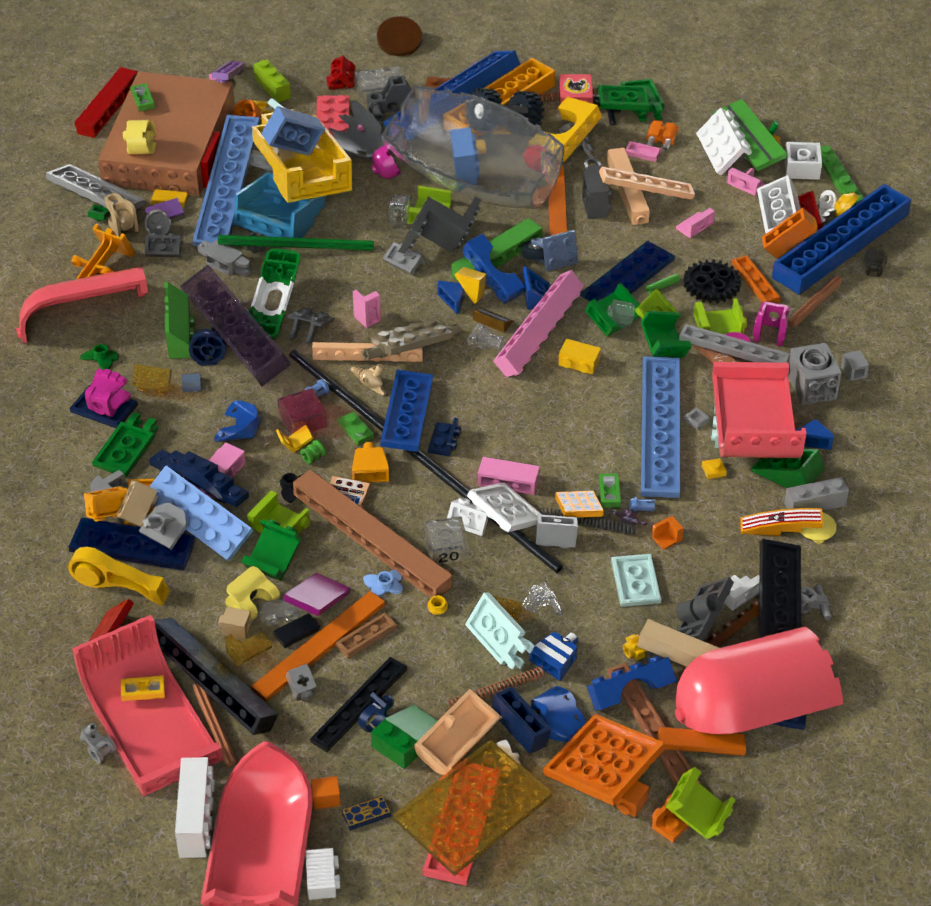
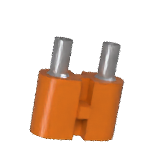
M652 121L646 136L647 145L653 146V143L660 141L664 144L663 151L667 152L669 146L674 144L679 129L678 126L669 122L663 125L662 121Z

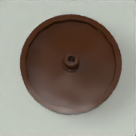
M402 16L391 17L379 26L377 42L379 47L389 55L406 56L413 54L419 49L422 43V31L420 26L410 18Z

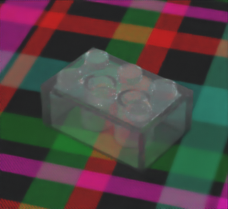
M402 66L355 72V88L360 104L362 106L367 105L366 98L369 93L383 91L389 77L404 75Z

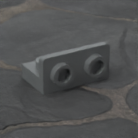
M159 233L146 235L145 257H180L181 245L183 244L182 238L174 233L168 235H161Z

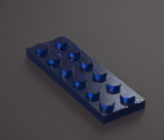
M647 240L583 290L581 297L589 302L593 299L598 302L612 294L620 283L629 290L630 294H633L673 262L675 255Z
M81 518L68 547L69 552L75 553L80 547H91L116 560L184 571L196 543V537L182 534L173 549L170 550L140 533L141 527Z

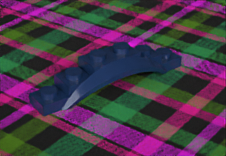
M162 449L149 459L150 465L159 469L160 472L165 466H168L185 480L223 503L238 507L249 498V491L235 485L232 477L218 470L217 464L190 451L183 454L176 450L169 453Z

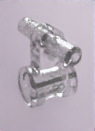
M542 582L540 586H531L529 596L522 602L523 607L533 613L538 612L541 606H551L556 615L563 613L557 595L551 591L546 582Z

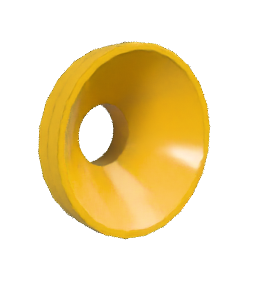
M844 193L833 205L835 217L837 218L851 208L860 196L856 193Z

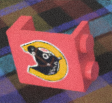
M559 74L560 104L566 97L593 104L591 74Z

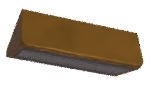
M483 308L473 311V321L503 333L513 323V320Z

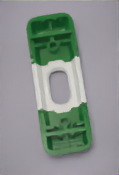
M276 248L266 253L252 305L243 327L245 335L249 338L269 342L276 340L282 327L283 318L300 265L301 257L298 252ZM272 290H279L283 294L278 309L274 311L267 310L265 305L269 293Z

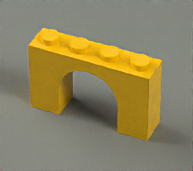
M566 97L559 105L558 110L563 120L573 122L575 125L570 130L561 134H552L538 130L530 139L531 146L539 143L547 145L553 151L555 159L565 162L602 118L598 105Z

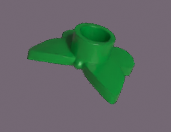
M98 344L93 347V350L80 355V359L95 360L102 370H109L112 362L119 359V354L116 351H108V347L104 344Z

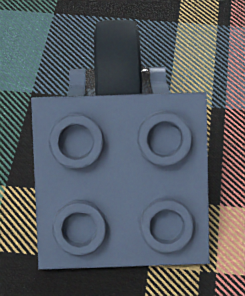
M571 230L527 241L522 245L523 257L540 261L544 264L546 272L578 263L575 231Z

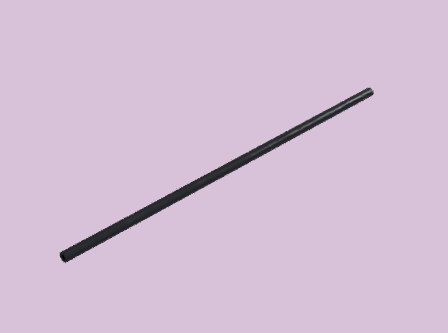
M291 351L289 356L316 379H323L332 392L383 432L385 422L298 351ZM405 450L460 496L469 499L470 503L473 504L472 500L467 497L470 490L420 450L418 452ZM489 518L492 522H494L497 526L500 527V525L494 519ZM519 530L505 531L555 573H559L563 569V565Z

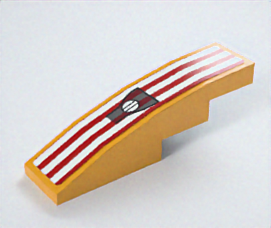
M822 508L781 509L744 516L740 518L741 534L781 536V532L801 533L802 527L822 528Z

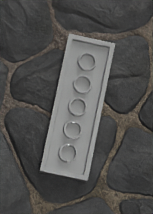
M68 164L46 172V179L54 184L61 185L67 190L78 193L79 196H84L92 202L103 205L105 208H107L105 197L112 193H118L123 199L130 201L135 209L145 206L144 198L73 165Z

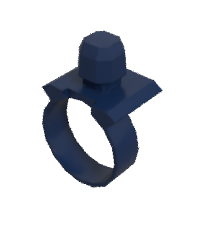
M374 692L371 693L370 696L373 698V703L361 713L358 720L359 726L364 731L369 733L374 730L369 724L366 725L368 719L373 714L376 715V718L371 724L375 727L388 717L386 715L387 710L394 705V698L391 695L379 698Z

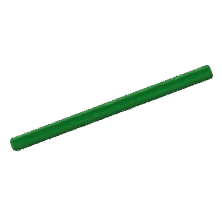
M218 235L219 245L371 251L374 249V242L371 240Z

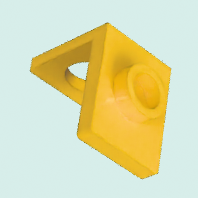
M304 425L289 437L285 436L279 429L276 430L281 443L292 453H295L314 439L307 425Z

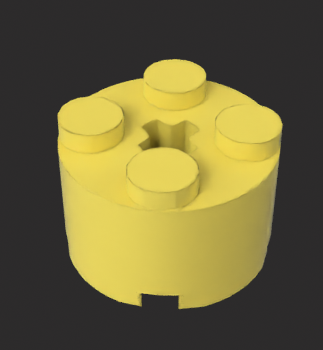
M127 121L126 131H123V140L127 142L128 154H153L155 152L157 142H154L153 136L157 135L153 121Z

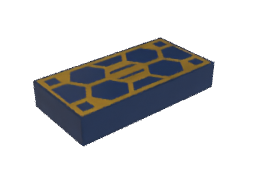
M382 795L342 809V815L349 831L389 818L391 817V811Z

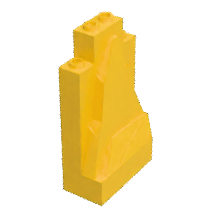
M273 113L262 114V125L252 126L253 142L273 168V180L287 203L352 191V160L326 128L310 156L270 146L261 133Z

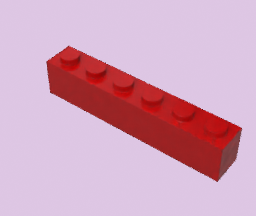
M120 67L113 74L112 78L75 120L77 134L95 138L124 103L138 71Z

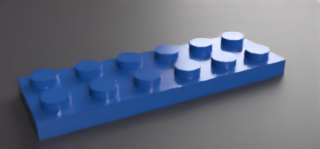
M397 369L381 436V447L418 452L433 382L432 374Z

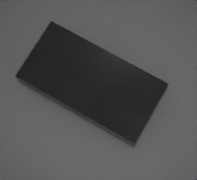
M308 613L274 630L273 633L285 649L320 631V627Z

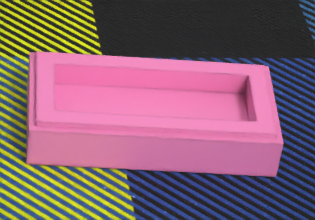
M630 141L625 151L628 156L656 162L661 153V148Z

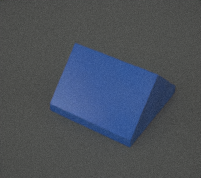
M527 266L523 268L524 295L527 310L534 309L551 286L547 280Z

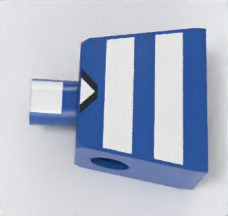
M553 632L534 644L535 647L529 653V661L540 668L543 666L542 670L561 681L577 659L578 647L576 644L578 643V638L573 633L563 637L557 632Z

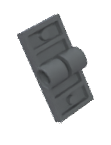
M726 577L701 585L692 600L678 604L676 612L681 623L677 631L705 641L709 636L708 633L711 627L716 622L719 612L723 608L727 596L731 592L734 581L730 577Z

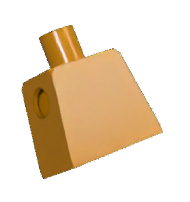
M367 442L363 445V448L355 450L352 480L367 483L389 482V467L383 448L375 447L374 443Z

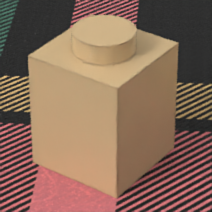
M226 607L224 615H220L218 623L219 627H221L222 635L246 639L252 624L251 612Z

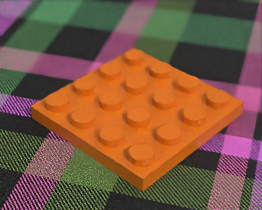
M594 714L543 768L545 776L614 806L666 748L662 741Z

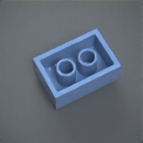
M277 106L261 134L270 146L310 156L325 127L317 117Z
M470 127L450 130L457 186L478 185L477 178H480L475 133L471 134Z

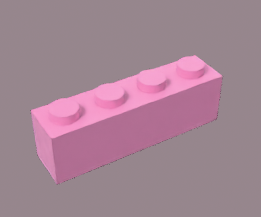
M225 443L216 450L209 461L217 464L220 472L233 478L246 464L245 451ZM195 486L196 488H198L200 491H202L204 494H206V495H207L208 497H210L211 499L214 498L212 495H210V494L207 493L206 491H204V490H202L201 488Z

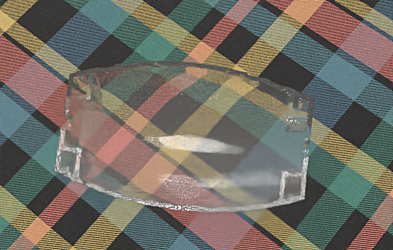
M413 86L400 106V120L398 115L395 114L381 134L383 144L415 172L434 184L472 200L476 196L481 199L480 202L511 208L537 209L542 206L556 184L564 156V145L550 133L547 134L542 131L541 126L538 124L530 123L528 118L478 96L463 92L461 94L451 93L449 89L438 91L435 90V87ZM470 127L471 134L475 133L480 178H477L478 185H471L469 182L456 178L450 130Z

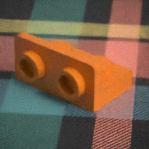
M670 794L665 804L661 808L658 807L652 814V829L674 843L689 825L666 808L672 796Z

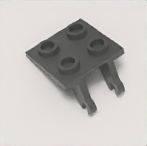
M306 307L296 310L288 315L289 319L294 320L289 338L294 340L297 337L302 320L311 322L306 339V344L310 345L314 340L318 326L322 327L333 322L335 317L329 316L326 312H312L311 308Z

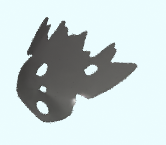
M353 100L352 110L354 117L346 114L339 115L351 129L346 128V132L331 129V131L334 133V139L346 153L362 159H372L374 150L385 144L387 146L395 135L380 136L382 130L380 123L364 106ZM358 125L363 126V128H364L366 131H365V132H360V131L357 129V126H358ZM356 151L365 152L367 156L360 155Z

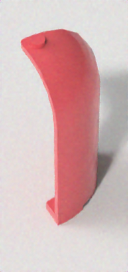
M141 267L50 284L34 290L25 299L19 313L20 327L16 328L18 339L22 338L23 343H28L25 332L26 322L39 309L136 289L138 297L145 296V293H148L143 269Z
M804 626L711 650L696 657L686 667L677 684L675 716L680 723L698 732L732 734L842 705L843 696L839 677H834L831 665L834 664L827 649L823 650L819 645L820 639Z
M262 742L250 750L233 769L223 788L200 903L203 906H298L312 812V789L306 773L296 759L271 742Z

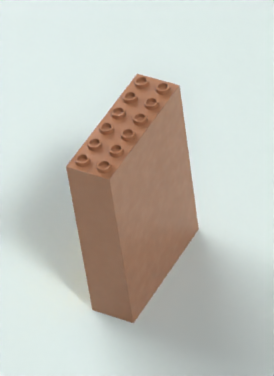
M138 71L132 86L146 83L155 108L139 112L130 88L98 158L101 179L118 187L155 191V189L188 192L190 196H200L203 189L201 160L214 131L220 132V135H222L226 116L233 115L234 112L232 111L235 106L233 82H216V80ZM150 120L154 122L157 136L153 137L154 142H157L153 154L127 153V142L123 140V131H126L127 121Z

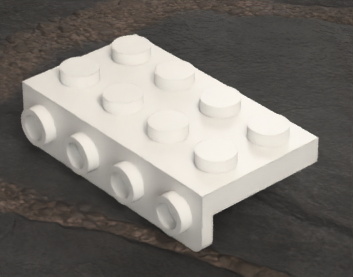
M721 107L696 133L716 173L719 175H723L743 153L748 155L752 153L750 144L744 138L745 134L740 131V125L734 120V114Z

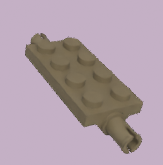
M426 319L420 323H411L409 326L396 327L390 331H381L371 336V343L375 347L363 349V358L368 361L377 357H386L388 354L395 355L452 339L453 336L460 335L461 330L457 324L445 327L434 319Z

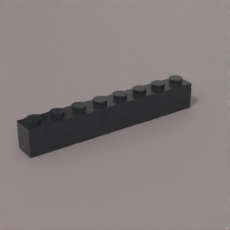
M172 617L154 620L161 651L252 735L271 731L278 716L276 711Z

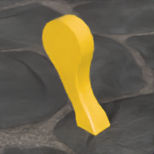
M80 547L75 551L68 564L71 576L85 586L94 588H128L159 605H164L170 593L164 577L146 574L111 558L96 548Z

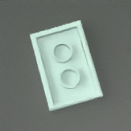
M651 554L611 557L621 607L661 604V595Z

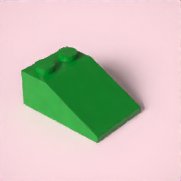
M804 449L801 458H760L751 468L752 472L786 488L814 483L825 469L820 452L816 449Z
M412 705L385 718L371 731L372 747L405 769L418 757L415 751V744L437 720L417 706Z

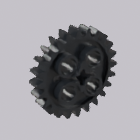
M706 259L705 263L699 261L698 265L693 263L692 267H688V271H685L683 283L686 292H690V296L696 295V300L702 298V302L709 300V303H712L715 300L716 303H719V300L726 302V298L731 300L732 296H737V292L740 291L741 275H738V270H734V266L728 267V263L723 265L721 260L715 263L714 259L712 262Z

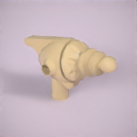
M377 364L376 368H351V372L357 378H360V382L364 386L381 395H386V391L382 387L383 381L380 377L384 369L382 364Z

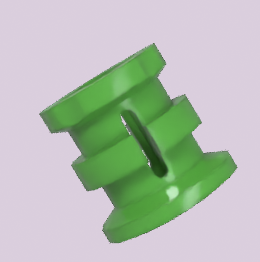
M313 440L312 444L306 446V449L300 450V455L306 463L311 464L313 460L316 461L320 456L324 457L326 451L320 441Z

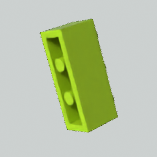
M268 59L253 64L255 80L273 100L279 103L291 98L290 83Z

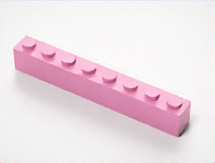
M572 270L558 276L493 360L505 377L517 376L523 371V366L532 359V354L539 350L541 342L548 338V333L557 326V321L564 317V312L573 305V300L580 296V291L584 285Z

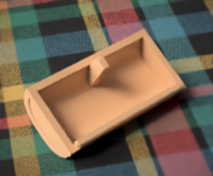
M469 689L415 744V751L421 760L440 775H447L502 716Z

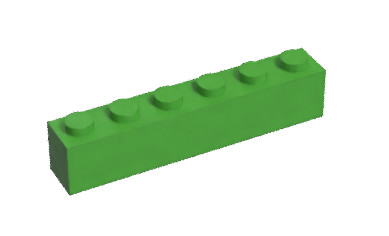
M527 218L489 241L493 246L490 252L492 265L498 268L521 254L522 245L525 242L542 238V227ZM465 256L452 264V277L456 280L457 278L454 274L461 268L466 267L475 270L473 264Z

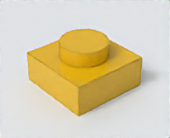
M721 458L702 461V468L707 479L726 476L727 471Z

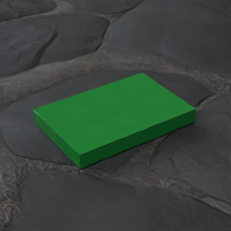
M598 85L600 109L649 111L646 86Z

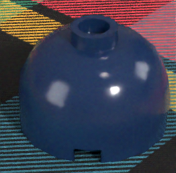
M200 330L192 336L189 344L190 357L198 365H216L225 356L226 347L224 339L215 330Z

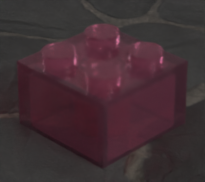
M313 388L277 399L279 416L290 435L304 425L308 426L310 432L327 428L326 411Z

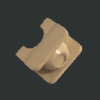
M118 193L107 195L105 197V205L111 214L108 217V223L116 236L120 237L121 231L132 229L135 233L138 232L139 228L134 205L130 201L123 199Z

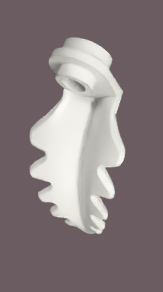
M830 190L824 191L820 196L819 212L822 222H825L824 217L829 216L831 212L835 211L833 205L836 203L837 197Z

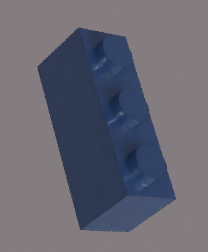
M511 686L496 693L491 708L502 716L499 721L523 748L531 754L546 747L551 728Z

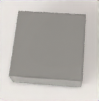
M696 407L684 415L683 420L697 430L708 423L710 417Z

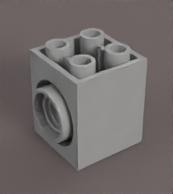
M827 343L791 348L788 377L801 404H814L816 402L837 399L842 373Z

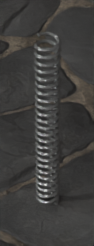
M545 507L542 508V512H541L542 515H544V508H545ZM548 507L546 508L545 515H548ZM554 509L552 516H556V509ZM583 517L580 520L577 518L578 525L581 522V525L585 524V526L589 525V527L593 526V528L596 526L597 529L599 527L603 529L604 527L605 530L608 528L610 531L612 528V531L616 530V532H624V534L627 532L628 535L630 532L634 535L637 528L636 524L633 531L632 523L629 530V523H627L625 530L626 523L624 522L621 529L622 522L620 521L617 529L618 521L615 522L614 526V520H612L610 526V519H608L606 525V518L602 525V517L600 518L599 525L598 517L595 524V517H592L591 524V517H588L587 524V517H584V520Z

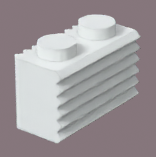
M333 848L306 850L309 900L335 898L336 889H340L339 875H335L334 871L339 869L338 855L333 856Z

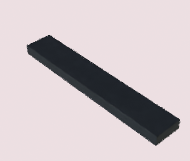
M389 657L310 738V742L327 753L359 720L361 713L373 703V698L370 696L371 693L374 692L381 698L407 671V666Z

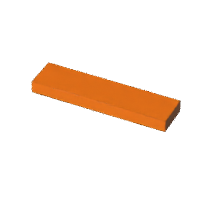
M747 255L732 259L731 264L738 270V273L762 303L781 302L779 294Z
M659 727L658 740L664 742L666 749L743 756L746 753L744 734H711L692 729Z

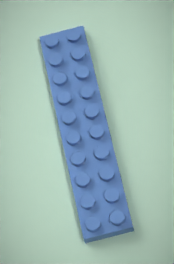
M226 116L194 233L193 246H198L203 241L213 243L215 240H218V235H231L234 224L235 194L242 190L254 147L252 126L260 124L259 117Z
M643 356L641 496L680 498V358Z

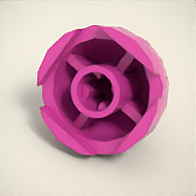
M386 144L379 147L373 153V165H371V168L375 174L378 173L385 179H391L401 174Z

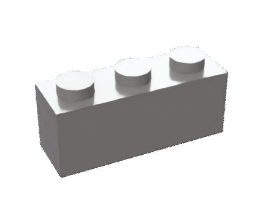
M842 477L790 487L786 489L784 504L787 509L822 508V511L838 508L846 506L849 489Z

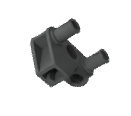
M404 75L389 77L383 91L371 92L366 97L368 111L374 114L378 122L384 120L383 113L401 111L416 101L413 90Z

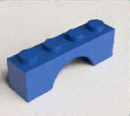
M481 234L466 242L462 252L466 259L473 264L476 271L487 274L486 284L493 289L497 298L506 304L520 296L525 285L515 273H503L492 265L490 252L493 246L484 234Z
M660 655L648 659L649 663L642 665V662L630 665L631 670L623 672V669L611 672L612 677L605 679L604 676L593 679V684L586 687L594 709L602 710L620 703L624 686L633 679L645 682L651 689L676 682L677 679L669 657L661 658Z

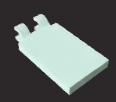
M483 593L465 625L501 665L507 664L512 670L516 666L521 669L525 662L522 658L516 656L517 651L524 653L527 650V652L531 653L535 646L532 642L523 638L526 632L490 593Z

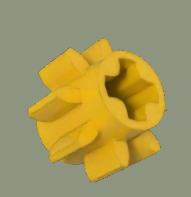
M633 634L626 637L627 643L623 644V651L626 657L633 660L636 659L637 661L645 658L644 652L647 650L638 647L639 635Z

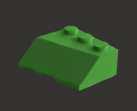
M164 282L166 293L165 334L169 359L191 358L189 344L192 336L195 334L194 327H191L195 326L194 315L190 313L188 294L169 282Z

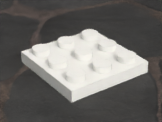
M505 482L471 489L467 495L475 506L480 507L489 518L494 519L507 532L535 526L537 514L542 515Z

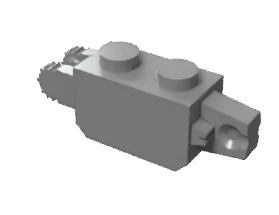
M215 240L213 243L203 241L198 245V252L206 257L208 266L227 275H234L235 273L242 276L250 275V261L243 257V253L228 245H219L218 240Z

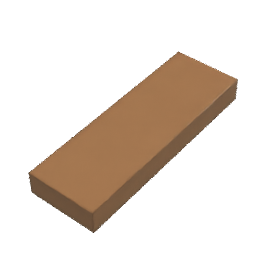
M384 612L335 642V646L349 659L396 630L397 624Z

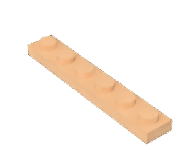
M601 167L599 171L603 183L609 185L629 187L651 193L680 197L682 199L693 200L695 196L692 185L689 183L607 167Z
M313 342V360L366 361L363 358V349L372 348L375 345L373 343ZM423 347L395 355L388 354L386 357H377L368 361L423 362Z

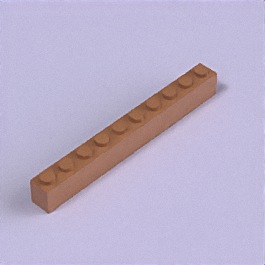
M309 470L293 482L294 496L391 569L398 571L403 578L430 598L435 595L442 596L452 588V575L447 569H443L435 560L424 555L419 548L412 546L404 537H400L389 526L381 523L376 516L369 514L361 505H357L347 495L338 491L334 485L323 480L319 474Z

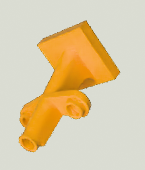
M95 224L93 231L101 245L89 261L73 255L71 263L78 268L84 267L76 279L95 276L97 273L106 274L114 272L109 267L104 266L114 252L133 257L135 251L126 235L122 233L120 237H117L114 230L107 228L104 232L99 224Z

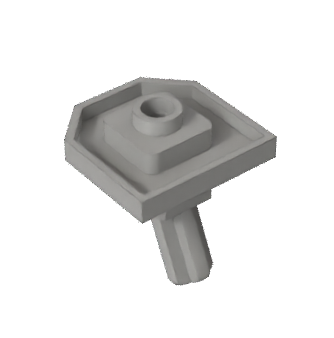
M169 502L155 506L149 517L143 518L142 522L144 524L139 532L172 550L188 526L186 512Z

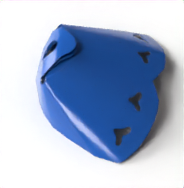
M241 400L233 401L224 415L236 418V425L224 427L218 431L214 437L215 442L253 438L258 431L261 417L255 405Z
M554 686L531 701V708L534 711L539 708L541 711L539 716L551 728L549 739L569 742L576 734L575 731L579 728L581 729L586 724L582 712L576 707V699L565 688ZM575 714L577 715L579 721L573 718Z

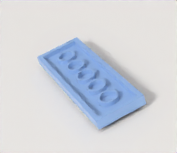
M168 466L163 468L149 486L157 490L156 495L158 498L154 506L169 502L184 510L188 522L186 530L227 561L234 557L254 531Z

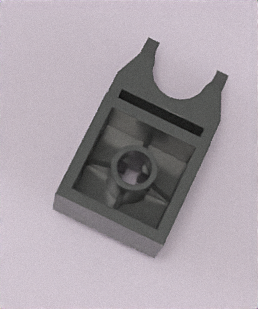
M587 158L584 161L582 200L587 219L608 217V211H611L609 198L612 197L611 187L608 188L609 184L603 183L599 173L602 164L596 158ZM588 163H595L596 165L588 166Z

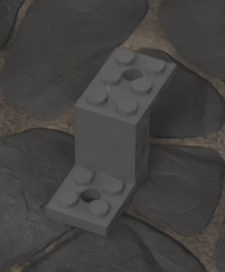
M428 196L399 251L405 254L408 248H413L416 242L414 238L418 239L422 235L444 249L453 252L456 247L459 248L464 240L462 237L466 238L468 235L469 227L472 226L476 219L473 216H477L481 208L478 206L481 199L475 196L462 216Z

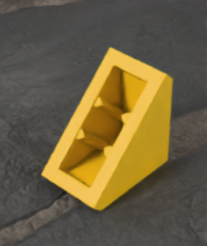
M463 267L454 274L474 304L484 296L486 273Z

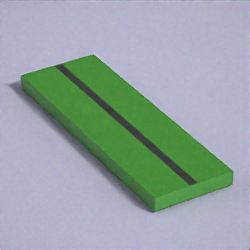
M742 99L722 108L734 114V120L740 125V131L745 134L744 138L751 146V155L743 154L757 171L787 158V153Z

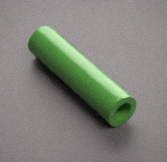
M674 274L646 286V291L651 294L655 289L661 290L680 282V277L678 274Z

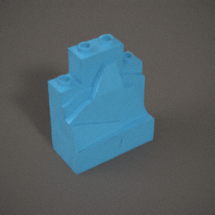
M267 172L235 194L234 225L268 237L302 238L314 225V218L325 207L326 196L287 203L273 180V173Z

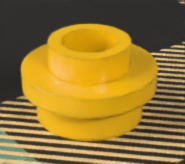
M435 595L428 601L427 608L430 613L440 615L447 611L448 603L444 597Z

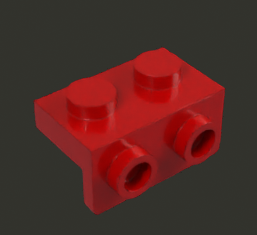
M342 55L331 63L330 82L333 84L340 80L351 89L355 86V65Z

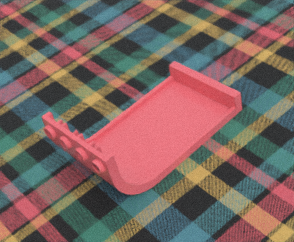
M713 362L712 381L721 457L801 458L805 445L806 428H802L801 431H795L788 380L789 363Z
M151 615L72 648L78 675L88 700L106 733L114 741L117 752L143 797L179 780L181 758L208 757L209 766L223 760L220 745L212 740L166 663L157 638L155 621ZM164 675L165 698L122 701L121 679Z

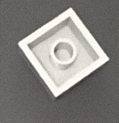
M786 142L785 152L787 153V158L784 159L786 176L789 175L790 179L820 180L822 168L820 143Z

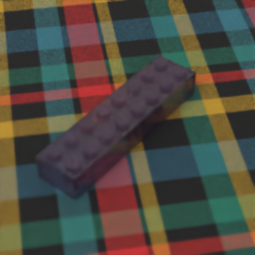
M209 265L180 286L183 292L188 294L192 304L212 328L219 333L226 345L261 387L291 365L281 349Z

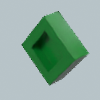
M94 204L88 210V217L96 221H104L110 215L109 210L100 205Z

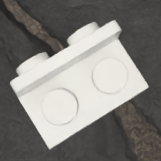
M459 498L451 502L446 524L483 536L489 517L480 507L470 503L469 499Z

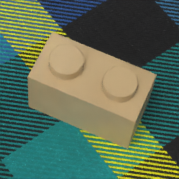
M132 480L116 517L141 527L144 524L142 522L143 518H147L150 515L148 513L150 506H154L157 501V490Z

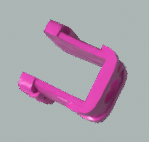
M763 302L755 320L753 341L759 343L763 325L779 327L777 346H782L786 337L789 307L777 303ZM777 312L779 317L776 319L771 318L769 313Z
M97 369L92 384L85 392L88 408L98 414H106L113 417L116 410L131 398L129 392L121 389L128 382L127 379L121 376L120 373L112 372V370Z

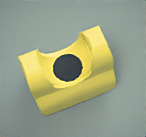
M252 566L227 586L226 591L229 596L226 598L225 604L231 608L250 611L251 621H253L257 617L258 611L252 600L259 598L274 603L279 599L280 593L278 588L257 567Z

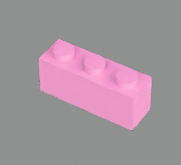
M483 457L478 470V486L485 487L505 482L517 493L535 495L539 481L540 466Z

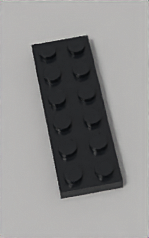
M768 539L760 541L759 638L801 628V545Z

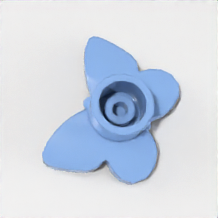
M395 569L390 572L383 571L378 575L368 574L363 577L366 586L378 597H382L388 591L392 594H399L403 591V586L400 583L402 575Z

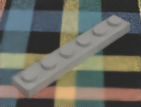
M685 324L679 336L680 341H690L693 345L752 362L788 363L790 359V353Z

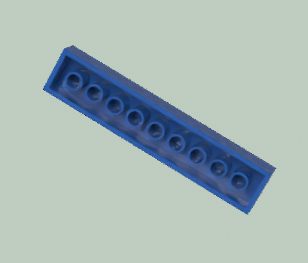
M516 51L492 52L383 122L388 135H395L392 140L412 141L417 138V135L427 132L429 127L438 125L439 121L443 119V114L469 98L473 90L485 88L521 65Z
M883 184L774 262L772 278L800 295L908 216L911 199Z

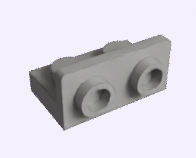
M393 242L383 257L384 262L410 275H413L419 264L425 265L426 262L423 259L422 253L408 248L404 254L399 251L402 243L399 245Z

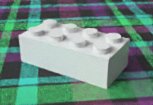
M789 175L757 188L765 233H768L801 209L796 187Z
M208 757L181 758L175 826L179 858L206 857L207 849H211L209 830L213 828V818L210 815L211 811H214L212 792H215V779H213V766H209Z

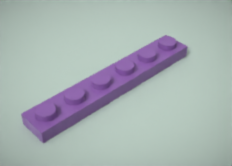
M228 61L212 72V79H216V82H226V80L231 79L245 69V62Z

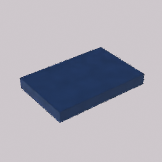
M86 388L70 407V412L117 428L120 422H125L138 406V402L129 399V401L124 402L116 410L113 417L106 414L101 415L88 408L85 399Z

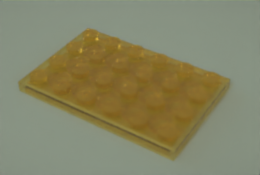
M490 739L393 814V820L455 876L551 799L552 792Z

